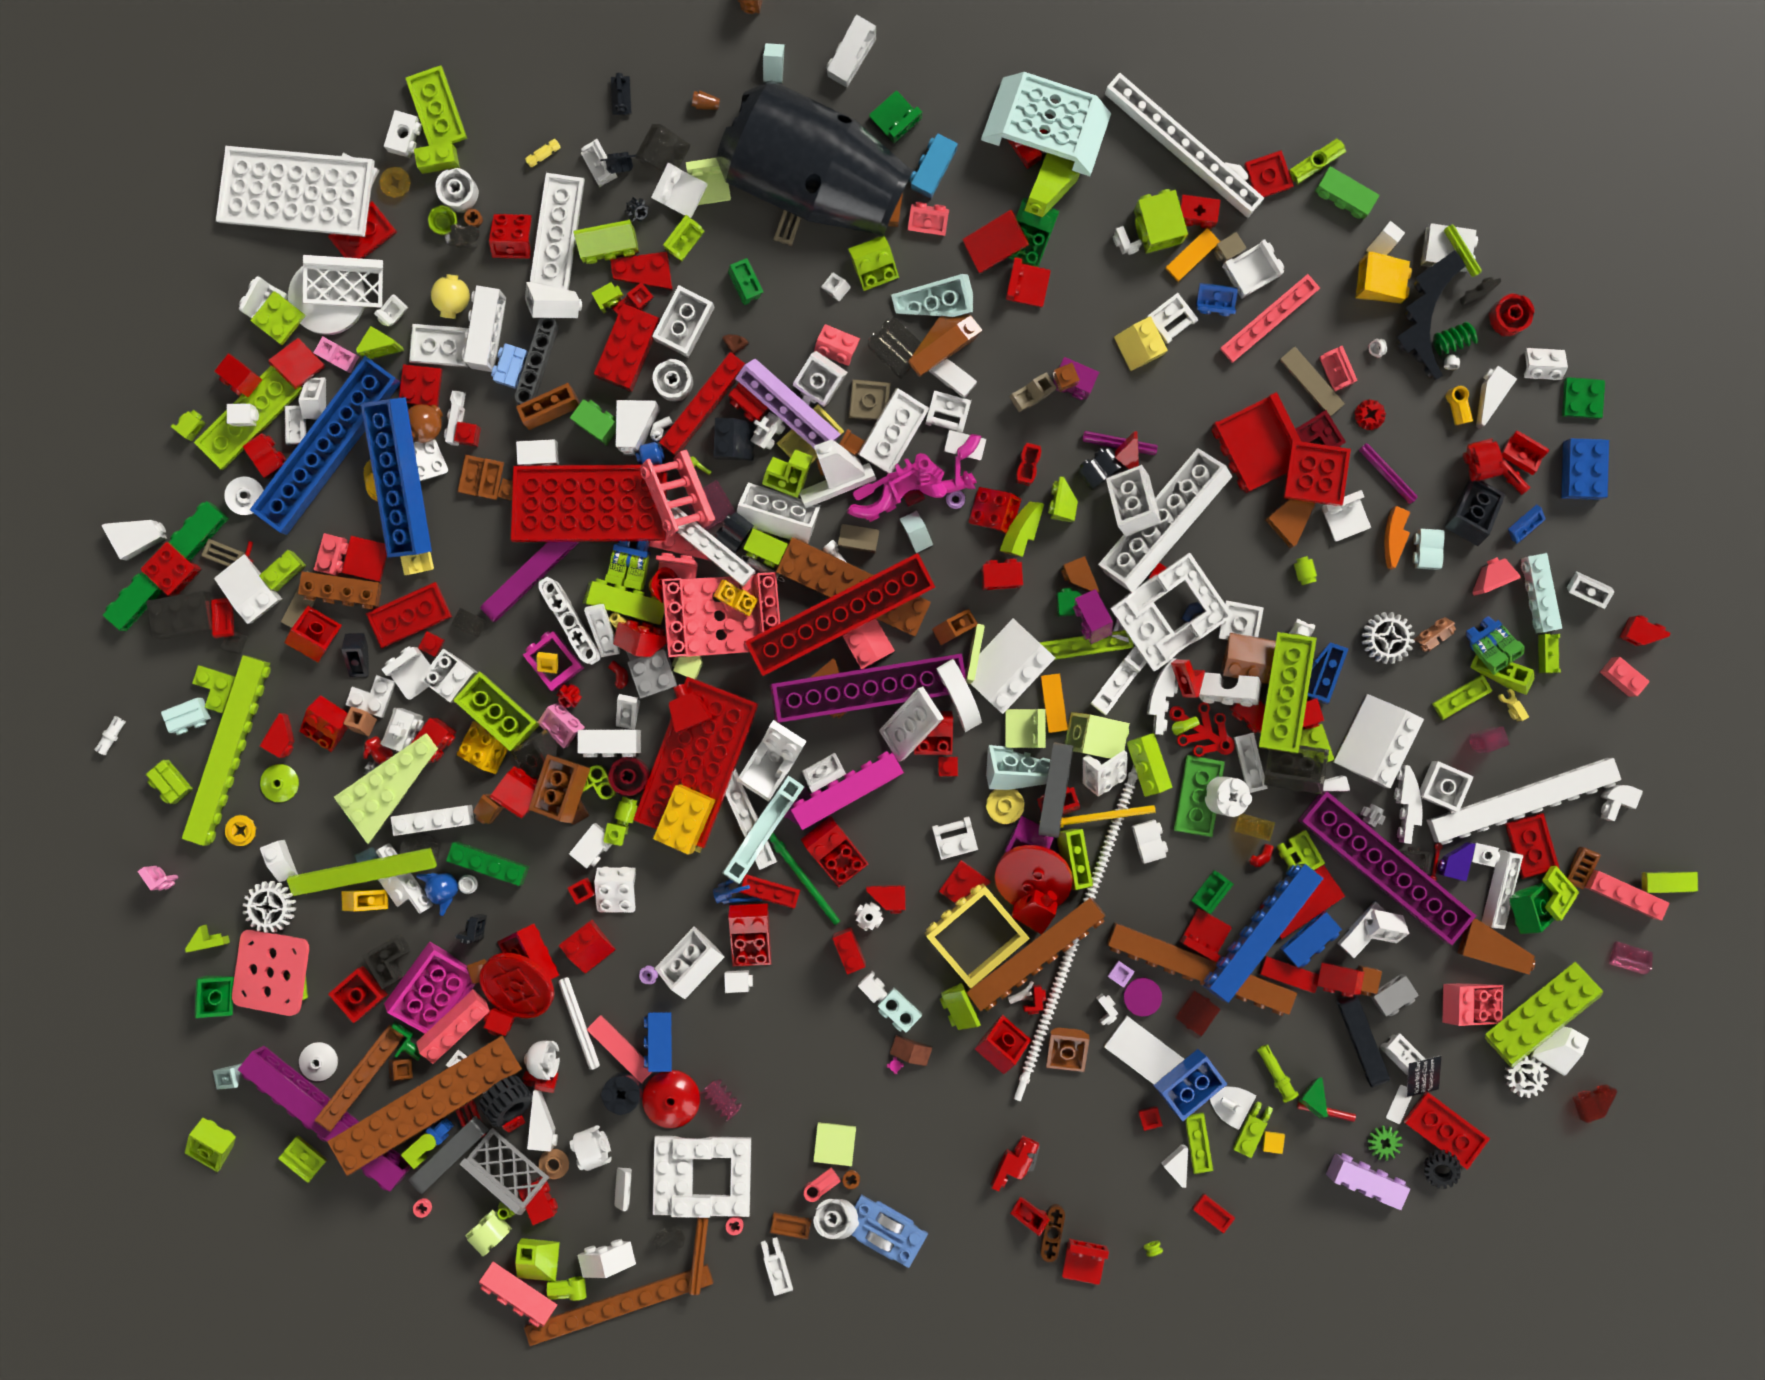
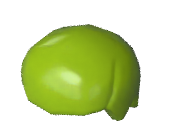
M444 205L433 208L428 216L429 227L434 233L440 235L452 233L458 223L455 212L450 207Z

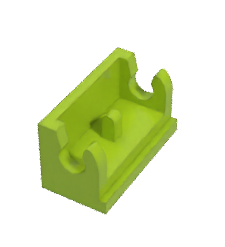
M685 215L663 246L666 251L682 262L705 231L688 215Z
M1560 634L1538 635L1539 673H1561V669H1559Z

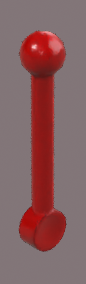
M1435 843L1434 845L1436 852L1432 875L1430 876L1434 881H1437L1436 870L1439 852L1443 848L1441 843Z

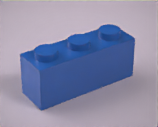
M1323 911L1279 949L1294 966L1298 968L1300 966L1304 967L1310 962V957L1315 953L1319 954L1323 951L1324 945L1329 940L1331 942L1340 935L1338 932L1342 929L1327 912Z
M648 1012V1017H644V1028H648V1036H644V1048H648V1056H644V1068H648V1072L672 1071L671 1012Z

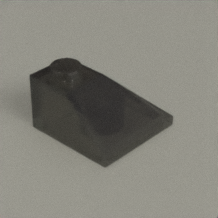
M545 729L510 752L520 768L533 779H539L547 754L556 757L557 744L549 731Z

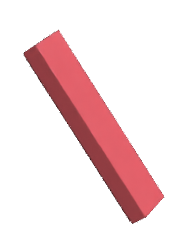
M602 1015L586 1029L640 1083L652 1073L648 1072V1068H644V1057Z

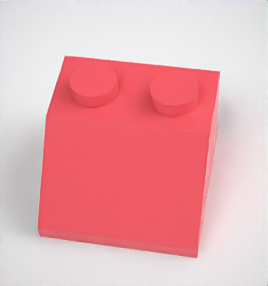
M873 619L843 635L861 670L895 652L877 619Z

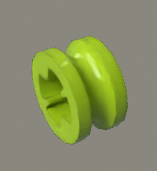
M1152 1241L1143 1246L1147 1250V1257L1156 1256L1163 1252V1249L1159 1247L1160 1241Z

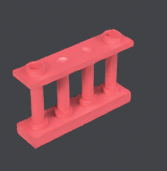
M687 450L680 451L673 458V462L653 466L651 460L647 459L640 466L641 475L647 483L661 517L663 529L667 532L668 537L673 536L679 530L678 526L698 521L701 527L704 528L715 520ZM673 469L678 470L681 479L660 484L657 473ZM682 486L685 487L688 494L687 497L667 501L663 491ZM687 504L693 506L695 514L674 519L671 511L672 508Z

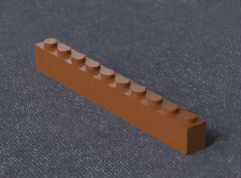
M1115 922L1106 943L1110 946L1109 950L1118 954L1121 951L1128 953L1127 957L1137 961L1139 958L1147 960L1145 963L1155 968L1157 965L1164 967V971L1173 975L1176 971L1182 974V978L1193 981V978L1197 979L1202 986L1205 984L1204 979L1209 972L1213 973L1217 968L1215 966L1217 962ZM1251 974L1236 992V999L1247 1002V999L1254 1001L1255 1006L1265 1009V1006L1270 1007L1273 1013L1281 1016L1284 1013L1290 1015L1297 993L1293 990Z

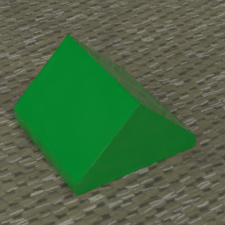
M203 976L196 979L194 1018L233 1015L232 991L234 977Z

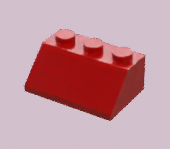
M535 924L529 925L497 941L502 953H515L531 959L544 969L550 979L559 976L557 967L553 963L548 948L544 945Z

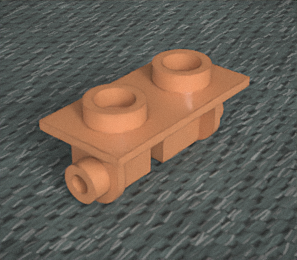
M1446 617L1439 619L1432 627L1422 631L1414 640L1422 644L1420 647L1424 652L1431 651L1440 644L1437 640L1438 637L1441 641H1444L1454 634L1456 630L1455 622Z

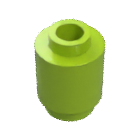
M1308 556L1296 559L1297 563L1294 564L1301 585L1316 582L1317 573L1313 559H1308Z
M624 796L621 801L619 800L614 817L618 819V824L628 826L629 823H633L638 807L636 805L637 800Z

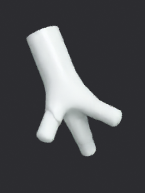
M1030 981L1024 990L1009 996L1010 1004L1020 1000L1033 1001V997H1030L1032 992L1029 991L1034 982Z

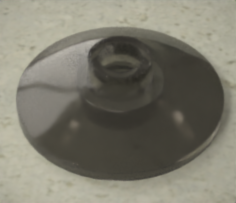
M417 833L403 840L400 846V854L431 848L436 861L439 856V847L432 837Z

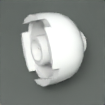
M547 1040L536 1042L525 1054L524 1063L526 1068L535 1078L551 1080L550 1077L556 1075L560 1058L556 1059V1051H559L556 1042Z

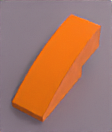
M1398 506L1391 508L1385 530L1384 549L1388 569L1396 568L1410 532L1403 530L1410 511Z

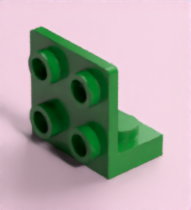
M895 91L872 111L869 117L895 144L922 119V111L918 106L914 109L898 91Z

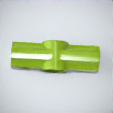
M1336 138L1291 168L1289 173L1293 182L1298 185L1345 154L1346 150L1342 141ZM1313 158L1320 159L1321 165L1315 164Z

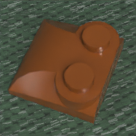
M1054 1028L1051 1030L1046 1068L1085 1072L1089 1034L1078 1029Z

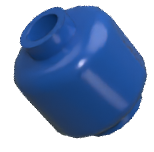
M656 442L641 445L639 452L636 453L638 464H643L647 459H650L652 465H661L663 460H665L662 445L659 446Z

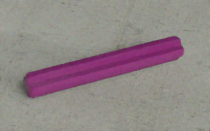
M1085 431L1082 438L1083 442L1118 448L1126 440L1125 438ZM1138 441V453L1153 456L1157 454V445Z
M1368 443L1359 449L1362 455L1409 504L1418 498Z

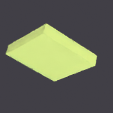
M818 1122L814 1162L852 1166L856 1126Z

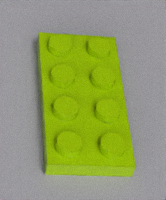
M441 65L405 78L429 146L448 142L454 144L468 139Z

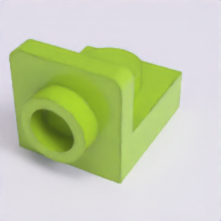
M607 823L604 842L622 846L629 826Z

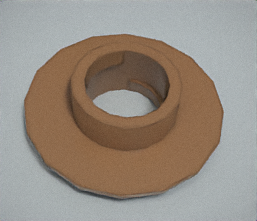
M552 1149L551 1151H545L541 1155L539 1168L550 1177L549 1179H558L563 1177L568 1171L569 1160L563 1151ZM549 1160H557L559 1163L558 1169H551L548 1165Z

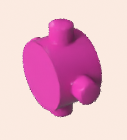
M893 1057L890 1064H887V1068H890L894 1074H898L901 1067H904V1063L897 1060V1057Z

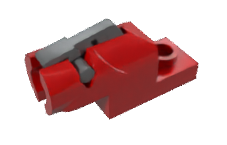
M1022 1136L1014 1149L1015 1153L1006 1149L992 1180V1189L999 1191L1001 1187L1004 1188L1008 1180L1007 1174L1021 1180L1027 1172L1034 1171L1040 1149L1039 1143Z

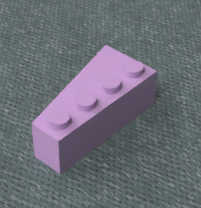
M1335 1153L1326 1173L1334 1183L1342 1184L1353 1191L1358 1189L1365 1196L1370 1198L1376 1197L1378 1201L1402 1210L1410 1188L1405 1185L1406 1181L1398 1177L1391 1179L1387 1177L1388 1173L1377 1169V1171L1371 1170V1166L1362 1161L1358 1164L1352 1161L1353 1158L1347 1154L1342 1153L1340 1156Z

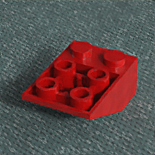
M832 816L801 839L809 853L838 887L842 886L869 864Z
M768 903L729 905L728 919L733 967L771 965Z

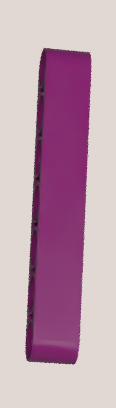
M547 542L488 598L480 609L492 622H496L579 542Z

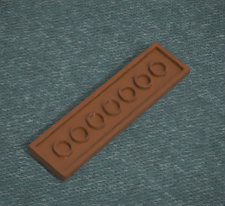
M793 537L776 573L828 597H832L873 576V574ZM918 596L875 619L915 637L931 602Z

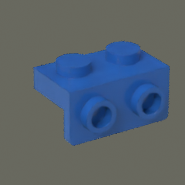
M1199 283L1196 300L1197 310H1200V313L1211 314V312H1219V315L1222 316L1235 314L1238 288Z

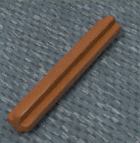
M697 1217L689 1294L691 1295L700 1294L708 1218Z

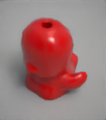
M375 736L365 742L363 757L368 759V756L371 755L373 760L381 765L393 757V752L390 748L381 745V740Z

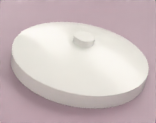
M303 266L295 273L289 285L288 302L306 315L300 324L317 334L334 335L348 330L359 320L365 308L303 304ZM307 269V277L312 282L321 276L316 270ZM330 271L325 275L332 283L341 277L336 271ZM350 272L345 276L352 285L360 279L356 272ZM324 278L315 284L322 292L331 286ZM344 279L335 285L342 294L350 288V285ZM363 281L355 286L362 295L366 293ZM314 287L307 291V299H316L321 295ZM334 288L325 294L332 301L340 297V294ZM353 289L345 295L350 302H356L360 298Z

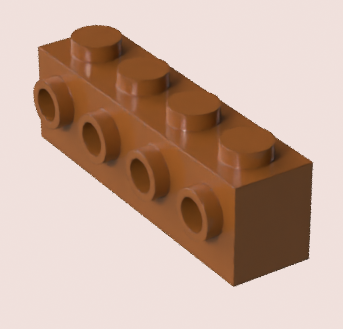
M301 571L298 594L304 596V600L315 601L316 598H321L324 603L334 604L335 601H341L344 606L353 607L355 603L361 604V608L373 610V606L379 607L382 584Z

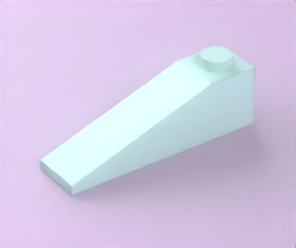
M960 274L891 295L895 312L898 314L956 317L973 312V292L967 274Z
M989 745L986 771L989 789L1012 790L1047 784L1050 759H1037L1030 757L1031 754L1024 752V754L1014 752V748Z

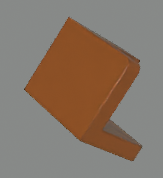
M848 429L839 445L856 457L865 441L852 434Z

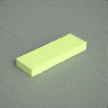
M977 624L973 632L965 674L967 684H971L975 680L985 627L981 624Z

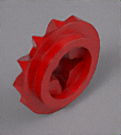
M1365 400L1355 410V420L1363 429H1377L1385 421L1386 412L1384 406L1378 401ZM1368 409L1370 412L1375 410L1377 411L1373 415L1374 419H1372L1371 417L1364 419V417H1366V415L1368 414Z

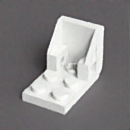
M773 720L762 742L738 777L737 782L769 802L794 765L806 741Z

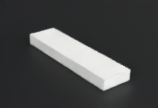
M870 463L862 465L866 476L830 489L827 480L803 489L800 496L805 508L875 481L876 477Z

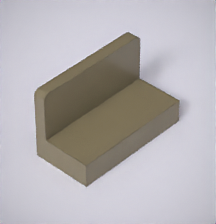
M842 524L838 547L876 553L879 530Z

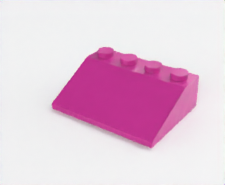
M429 941L384 1005L387 1013L426 1033L472 990L475 984H472L465 964Z

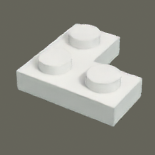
M376 675L371 692L352 687L346 705L383 718L396 683L393 680Z

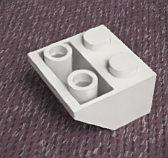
M442 649L420 680L450 703H456L453 701L454 698L478 672L458 657Z

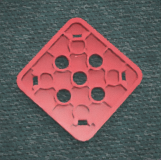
M253 929L243 931L240 936L232 991L233 1003L240 1007L286 1016L298 1014L302 1005L309 955L308 942L303 938L270 932L264 933V931ZM272 948L276 950V957L274 959L270 956ZM253 964L257 966V973L255 975L251 972ZM269 967H271L274 971V974L271 978L267 974V970ZM286 970L290 973L288 981L284 979V972ZM267 986L271 989L269 997L265 995L264 991ZM241 991H245L247 996L244 997Z

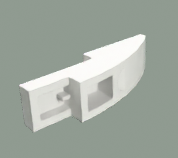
M1172 658L1165 664L1150 694L1147 715H1154L1153 733L1157 735H1163V731L1167 730V720H1164L1165 712H1168L1169 701L1166 700V697H1174V693L1177 694L1178 682H1175V674L1171 662L1177 658Z
M1402 765L1397 774V780H1399L1398 788L1396 787L1394 793L1396 803L1404 804L1403 808L1400 809L1399 817L1402 821L1401 827H1398L1397 838H1399V842L1412 844L1414 825L1422 826V801L1419 786L1411 767Z

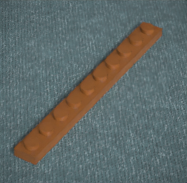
M708 1264L703 1265L701 1288L714 1283ZM691 1269L552 1316L544 1327L541 1325L539 1327L532 1324L526 1325L524 1330L529 1345L532 1346L688 1293Z

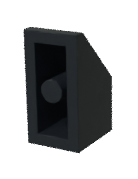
M345 634L341 650L349 677H369L368 644L365 634Z

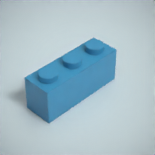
M938 133L935 139L932 137L927 146L929 149L927 154H923L918 163L920 165L917 172L914 171L910 178V182H912L911 189L932 199L957 151L958 143Z

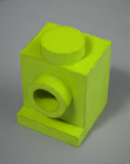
M612 282L592 292L603 314L607 312L605 308H612L617 305L618 301L621 300L620 297L624 296L619 286L614 287Z
M192 410V412L187 411V413L182 414L178 420L179 423L177 425L172 424L171 427L184 438L193 441L206 423L201 420L203 417L201 414Z

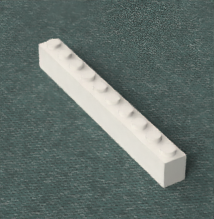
M1121 73L1107 86L1105 95L1244 216L1249 218L1264 200L1261 194Z
M1605 758L1460 808L1459 812L1451 811L1428 819L1427 823L1434 842H1441L1443 845L1452 842L1454 837L1464 838L1470 836L1472 831L1477 830L1481 832L1488 830L1489 825L1495 824L1499 826L1505 824L1509 818L1513 817L1515 820L1525 817V813L1530 811L1532 813L1540 812L1544 806L1550 805V807L1560 805L1562 804L1561 801L1567 798L1568 801L1580 798L1579 794L1585 792L1586 795L1595 793L1599 787H1613L1616 785L1615 782L1621 780L1614 758Z

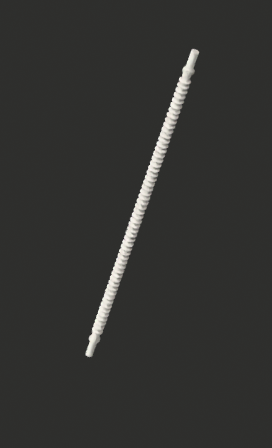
M1134 764L1131 772L1128 774L1127 783H1124L1126 786L1122 789L1124 793L1120 794L1122 798L1119 799L1120 804H1117L1118 809L1115 810L1128 809L1126 806L1130 804L1128 800L1132 799L1130 795L1134 793L1132 789H1135L1134 784L1138 779ZM1123 817L1111 820L1113 822L1112 825H1109L1111 829L1107 831L1109 835L1105 836L1107 840L1104 841L1105 845L1102 846L1103 851H1100L1101 856H1098L1099 862H1096L1098 865L1094 867L1096 871L1092 872L1094 875L1091 877L1093 886L1087 888L1088 893H1085L1086 898H1083L1084 902L1091 897L1093 899L1096 898L1094 895L1098 893L1096 889L1100 888L1098 884L1102 882L1100 878L1104 877L1102 873L1105 872L1104 867H1107L1106 862H1109L1108 857H1111L1110 851H1113L1111 848L1115 846L1113 842L1117 840L1115 836L1119 835L1117 831L1120 830L1119 826L1122 825L1121 820H1124ZM1078 938L1072 941L1074 945L1064 952L1065 956H1062L1064 960L1060 962L1062 966L1058 967L1060 971L1056 973L1058 976L1055 977L1056 982H1053L1054 987L1051 988L1052 993H1049L1050 998H1047L1048 1003L1045 1004L1047 1007L1043 1009L1045 1013L1041 1014L1043 1018L1039 1020L1041 1024H1038L1037 1035H1034L1035 1040H1032L1033 1045L1030 1046L1032 1049L1028 1051L1030 1055L1026 1056L1028 1059L1024 1062L1026 1066L1022 1067L1024 1071L1019 1077L1020 1082L1014 1096L1015 1100L1021 1101L1026 1085L1029 1084L1030 1074L1034 1072L1032 1069L1036 1066L1034 1062H1037L1036 1057H1039L1038 1051H1041L1040 1046H1043L1042 1041H1045L1044 1035H1047L1045 1032L1049 1030L1047 1026L1051 1024L1049 1020L1053 1019L1051 1017L1054 1014L1053 1009H1056L1055 1004H1058L1057 999H1060L1059 993H1062L1061 988H1064L1062 984L1066 982L1064 978L1068 977L1066 973L1070 972L1068 970L1071 967L1070 962H1073L1074 951H1077L1076 946H1079Z

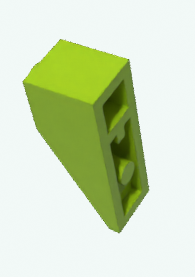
M1477 654L1470 666L1475 671L1506 688L1527 695L1535 679L1533 669L1513 662L1510 664L1508 662L1506 667L1493 675Z

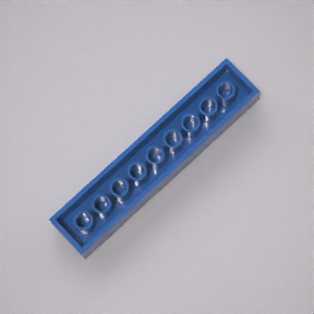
M364 356L250 508V511L278 532L287 535L365 432L361 403L390 399L401 382L371 359Z

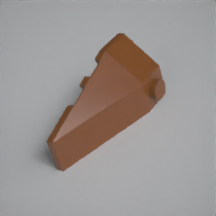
M969 314L956 317L940 316L908 363L920 377L974 341L982 332V329Z

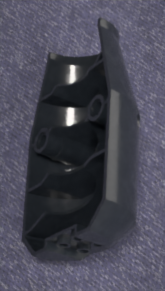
M773 80L745 91L742 95L740 114L738 118L735 117L732 126L726 127L716 156L725 182L809 222L875 233L884 237L903 190L915 170L904 164L855 119Z

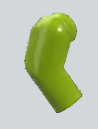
M1194 716L1185 721L1175 722L1171 729L1173 734L1181 735L1183 732L1200 725L1198 718Z

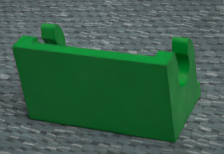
M748 258L729 266L728 274L743 305L749 304L754 298L756 300L759 299L764 292Z
M1213 870L1191 901L1208 914H1211L1234 884L1222 874Z

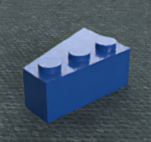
M1331 642L1327 645L1312 665L1307 698H1317L1318 702L1326 705L1329 704L1348 648Z

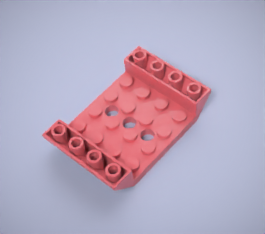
M776 572L757 573L744 586H741L732 577L662 579L668 657L748 653L749 650L744 641L780 623ZM721 580L728 581L740 590H745L758 599L750 616L735 610L721 601L715 602L712 595L716 592ZM716 611L723 613L724 618L722 621H717L714 618ZM717 630L725 632L724 640L716 638Z

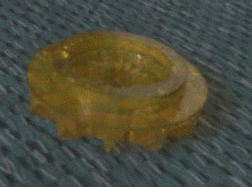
M391 167L382 173L380 187L387 196L393 198L403 197L409 191L411 182L405 170L399 167ZM392 176L397 181L400 180V182H398L399 188L395 187L394 185L391 186V184H393Z

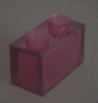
M1503 726L1489 727L1470 734L1471 747L1479 753H1488L1510 745Z

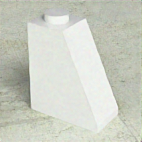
M526 282L525 301L532 318H578V312L582 309V301L578 298L576 292Z
M831 439L814 446L829 489L866 476L860 460Z
M153 520L107 523L102 525L118 557L126 561L167 539L164 534L166 532L164 526L160 522L158 523Z

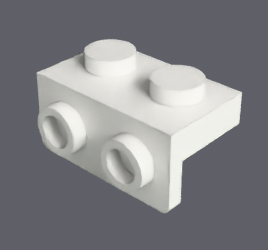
M1527 348L1525 351L1527 365L1524 373L1525 378L1563 379L1568 368L1565 350Z

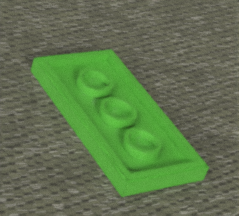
M1186 755L1174 831L1208 837L1213 836L1216 813L1212 812L1206 805V788L1214 778L1223 777L1224 761Z

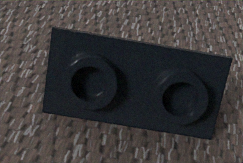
M616 73L615 77H611L612 115L632 114L630 76Z
M628 152L607 154V158L600 159V161H606V169L611 174L629 172L633 168L632 157L637 155H629Z

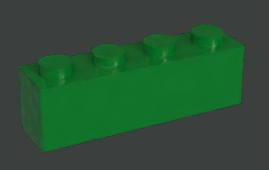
M460 842L452 843L446 860L447 862L517 886L524 884L530 867Z

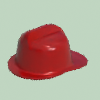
M668 567L660 568L649 582L651 595L663 603L662 579L679 578L677 574Z

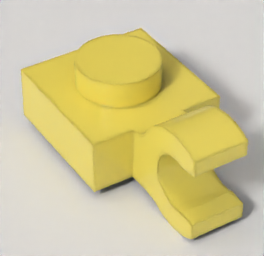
M1512 689L1507 690L1509 693L1508 699L1503 694L1498 695L1501 702L1507 703L1508 713L1512 719L1524 721L1529 718L1521 702L1516 699Z

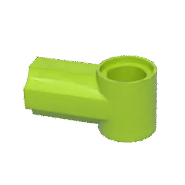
M577 1276L571 1277L568 1280L548 1282V1299L569 1298V1300L573 1301L585 1299L587 1297L585 1278Z

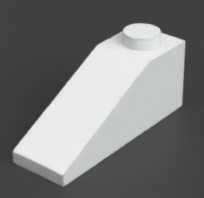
M1499 366L1494 369L1490 368L1483 377L1485 381L1481 386L1476 422L1478 429L1486 425L1517 380V378Z
M534 1090L527 1149L551 1151L554 1146H557L558 1134H555L556 1128L542 1091Z

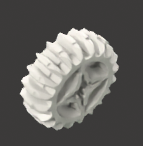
M1384 612L1381 613V617L1375 615L1374 620H1368L1370 626H1364L1368 633H1362L1363 637H1367V640L1362 641V644H1368V647L1364 650H1371L1372 652L1369 654V657L1371 658L1376 655V662L1382 659L1383 664H1387L1388 660L1393 664L1395 663V658L1397 661H1402V656H1408L1406 650L1410 651L1413 649L1408 644L1415 642V640L1410 639V636H1413L1415 633L1408 631V629L1412 628L1411 625L1405 626L1407 619L1400 621V614L1394 618L1393 612H1390L1388 616ZM1387 622L1382 633H1375L1379 625ZM1393 624L1400 630L1402 636L1395 633ZM1389 635L1395 640L1386 642L1387 640L1382 636ZM1374 640L1381 643L1383 652L1378 649ZM1394 643H1401L1396 652L1389 654Z
M264 881L261 885L256 884L255 889H250V895L244 897L248 902L243 903V906L247 907L243 914L249 915L246 921H253L250 926L255 927L257 925V931L263 929L264 933H268L270 930L272 933H275L277 929L283 930L284 925H289V919L294 918V915L290 912L296 911L295 907H291V904L296 903V900H290L293 894L286 893L289 888H282V883H277L275 886V881H270L269 884L267 881ZM267 891L264 901L257 903L259 896ZM276 895L279 896V898L282 901V904H279L277 902ZM269 904V906H272L275 909L270 910V908H267L264 905ZM257 910L262 912L263 918L258 915ZM282 911L280 918L272 923L275 913Z

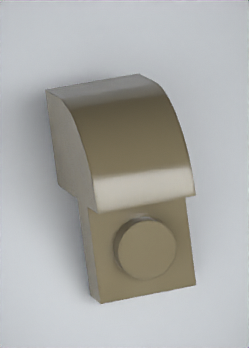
M1046 372L1033 379L1025 387L1012 393L1009 398L1018 412H1021L1046 398L1057 387Z

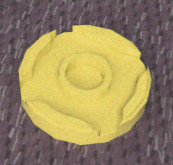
M994 789L989 794L986 802L989 816L1000 824H1009L1017 821L1024 811L1023 796L1016 789Z

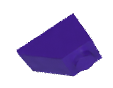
M1466 842L1444 855L1438 864L1439 875L1467 881L1476 844Z

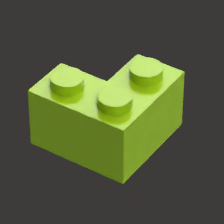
M795 449L788 463L773 457L766 469L762 484L798 498L804 487L813 456Z

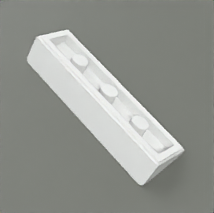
M1500 850V858L1495 866L1482 923L1491 928L1505 929L1510 911L1509 898L1515 891L1523 855Z

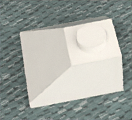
M1563 1027L1535 1049L1531 1056L1565 1076L1583 1055L1589 1038L1572 1028Z

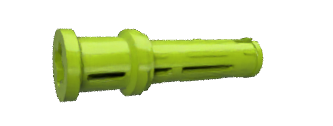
M1269 1045L1261 1046L1257 1051L1275 1081V1088H1278L1283 1096V1102L1293 1100L1299 1093L1293 1089L1290 1083L1291 1079L1283 1073Z

